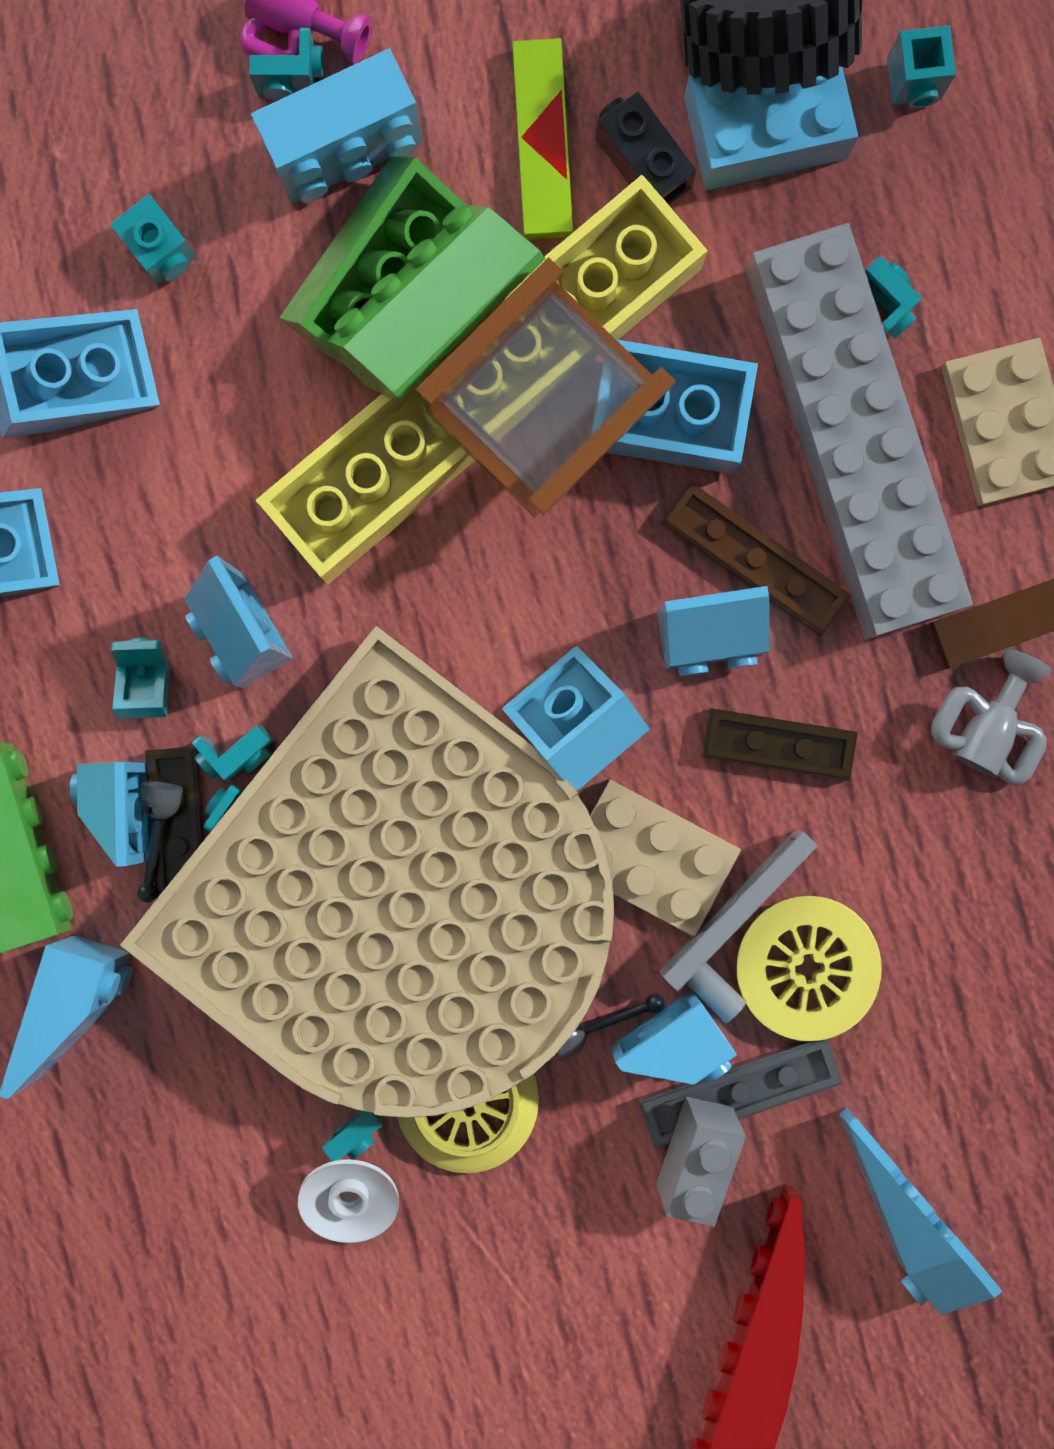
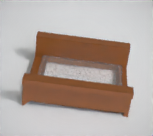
M549 257L416 388V392L424 399L426 413L534 519L539 513L544 516L676 382L662 367L652 375L562 288L564 271Z

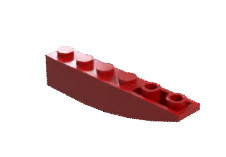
M783 1185L780 1197H773L769 1203L765 1218V1226L769 1227L764 1246L758 1244L753 1252L749 1272L754 1277L748 1294L742 1292L737 1301L734 1313V1323L738 1324L733 1342L726 1341L723 1345L718 1364V1370L723 1373L717 1390L710 1389L707 1394L703 1408V1420L707 1422L702 1437H695L690 1449H775L787 1412L797 1366L804 1310L805 1251L801 1199L793 1187Z

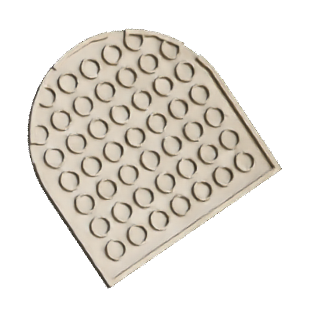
M375 626L120 946L282 1075L308 1092L328 1102L371 1112L379 1116H435L478 1105L514 1087L522 1080L533 1075L549 1061L574 1033L593 1001L607 962L610 941L612 940L614 917L612 879L599 831L572 784L567 779L563 781L535 747L383 630Z

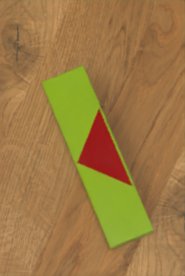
M561 38L512 41L524 237L527 240L568 237L573 233Z

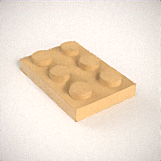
M1041 337L944 362L940 367L978 507L1054 488V385Z
M609 779L590 817L599 831L607 855L613 894L695 937L741 849Z

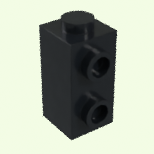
M638 91L626 100L619 97L604 107L597 121L596 140L629 185L643 175L668 205L692 189L697 170Z

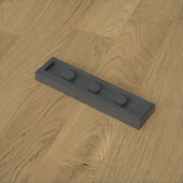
M828 1039L801 1041L731 1065V1068L725 1074L712 1082L706 1083L702 1079L695 1085L679 1083L638 1098L656 1149L670 1144L686 1096L731 1106L734 1108L738 1120L841 1085L843 1081Z

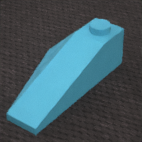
M844 1108L839 1113V1116L896 1260L908 1274L901 1282L921 1306L929 1300L942 1315L994 1299L1003 1292L958 1237L935 1214L936 1212L910 1181L904 1177L901 1170L858 1119L847 1108Z

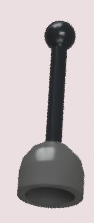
M156 781L142 782L140 794L141 807L145 814L153 819L144 883L137 890L138 898L145 903L152 902L157 897L158 892L154 885L162 822L178 811L183 787L179 785Z
M651 994L641 1004L585 1025L579 1023L571 1037L556 1053L559 1061L570 1058L582 1051L587 1034L648 1011L654 1014L661 1012L665 1006L663 997L659 994Z

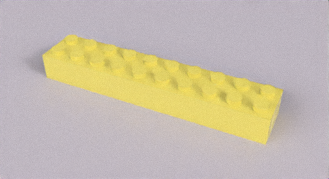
M641 175L549 252L545 258L549 257L564 271L562 288L615 339L619 340L702 269L708 250L647 179ZM529 276L401 400L385 394L378 396L256 499V502L327 584H330L475 461L426 413L424 399L416 392V388ZM548 306L454 401L491 438L498 442L600 355Z

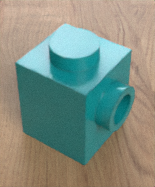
M950 25L899 32L887 56L892 105L909 104L911 108H924L942 99L956 76Z
M150 194L110 224L157 285H160L165 280L172 281L180 277L188 269L189 261L196 257L185 238Z

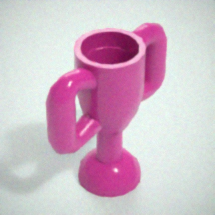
M246 0L245 15L249 20L240 34L241 49L248 56L299 55L300 28H310L311 33L316 31L341 42V51L346 60L355 65L360 62L367 49L372 33L373 18L369 15L360 14L352 17L347 23L321 12L318 4L319 0ZM265 27L281 33H287L288 49L282 50L257 39L256 36Z

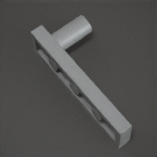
M794 830L704 923L696 936H692L659 970L663 978L677 991L686 984L725 1023L731 1021L743 1009L746 1001L706 962L818 845L805 832Z

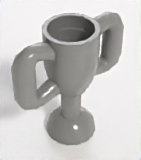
M1005 649L1003 655L1004 666L1010 675L997 700L988 703L975 690L969 687H955L945 696L932 721L931 735L937 744L953 750L951 753L952 757L961 763L986 775L998 776L1010 785H1022L1033 776L1046 750L1047 738L1038 726L1018 720L1017 712L1014 710L1028 682L1037 683L1046 679L1052 670L1048 665L1028 654L1014 649ZM968 703L975 715L966 724L960 736L950 734L964 704ZM1015 736H1025L1028 738V741L1012 769L1006 759L1013 747Z

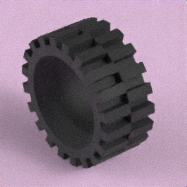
M680 0L685 65L689 67V74L693 78L701 76V84L710 88L720 82L721 91L734 93L739 87L746 88L747 95H761L762 88H775V94L789 92V85L798 83L803 89L816 85V77L818 76L829 80L839 75V66L849 68L854 63L855 55H859L862 49V0Z

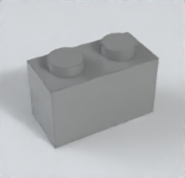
M685 1097L656 1183L666 1217L715 1227L746 1139V1135L733 1107Z

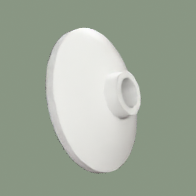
M336 1160L317 1167L304 1179L298 1194V1209L304 1223L316 1234L326 1239L343 1243L362 1242L380 1235L393 1223L399 1207L398 1190L390 1176L377 1166L359 1160Z

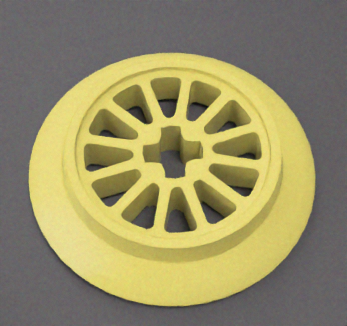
M819 896L789 898L766 909L748 928L742 939L737 957L738 985L749 1010L771 1031L798 1041L826 1040L851 1029L871 1008L881 981L880 951L867 924L847 906ZM809 925L806 946L803 947L797 927ZM821 926L828 929L829 933L819 946L815 948L817 928ZM788 930L794 942L795 951H791L778 940L779 936ZM838 938L844 948L825 955V952ZM776 945L788 955V959L767 958L771 946ZM809 954L811 960L820 963V970L813 971L812 980L806 981L805 976L801 973L795 972V966L803 964V956ZM848 956V969L829 967L832 962ZM767 965L787 968L785 972L770 978L766 977ZM828 976H847L843 989L840 990L828 980ZM791 979L782 993L776 997L771 990V986ZM822 984L836 993V998L825 1004L820 990ZM800 987L798 1006L794 1008L786 1005L791 995ZM810 989H812L818 1003V1007L814 1009H806Z
M533 1074L514 1087L488 1100L508 1098V1112L501 1111L483 1102L474 1106V1113L468 1114L466 1109L446 1113L435 1123H430L427 1116L397 1117L410 1146L429 1163L456 1173L487 1171L512 1158L529 1138L538 1113L539 1096L536 1078ZM482 1113L502 1119L504 1123L498 1131H494ZM453 1117L455 1118V1123L449 1138H445L436 1129ZM473 1120L480 1124L489 1138L480 1142L475 1140ZM461 1122L466 1123L469 1144L455 1142V1136Z

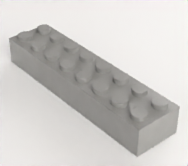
M842 224L753 252L745 272L849 594H851L850 597L864 640L972 606L973 602L850 224Z

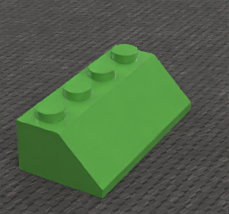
M391 156L279 319L315 348L348 368L327 343V340L336 332L334 327L337 321L350 310L360 309L373 297L371 290L375 284L389 274L393 273L396 275L409 262L407 260L409 252L420 242L426 239L432 240L445 228L442 223L446 216L457 207L466 204L416 157Z
M461 205L454 209L443 220L442 224L445 228L432 240L426 239L416 245L407 255L409 262L396 275L393 273L389 274L375 284L371 290L373 297L360 309L350 310L337 321L334 327L336 332L327 340V343L363 386L401 400L546 259L538 248L489 207Z
M0 742V953L70 931L72 928L69 920L73 918V909L69 897L64 891L60 892L54 873L58 871V861L55 852L50 844L44 843L39 825L43 824L41 807L34 796L30 797L24 779L29 774L27 762L19 749L15 750L13 743Z

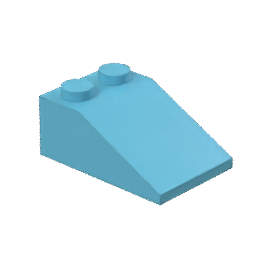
M137 309L0 323V431L2 438L53 432L157 408L160 405Z
M41 488L1 492L0 597L59 586Z
M219 556L208 560L184 599L191 610L185 617L196 637L200 641L205 638L209 641L216 654L210 658V661L223 683L226 684L231 681L235 687L244 689L294 659L246 575Z
M76 935L45 946L0 1089V1097L10 1099L39 1081L117 1000V996H124L133 974V968L127 966L131 955L128 951Z

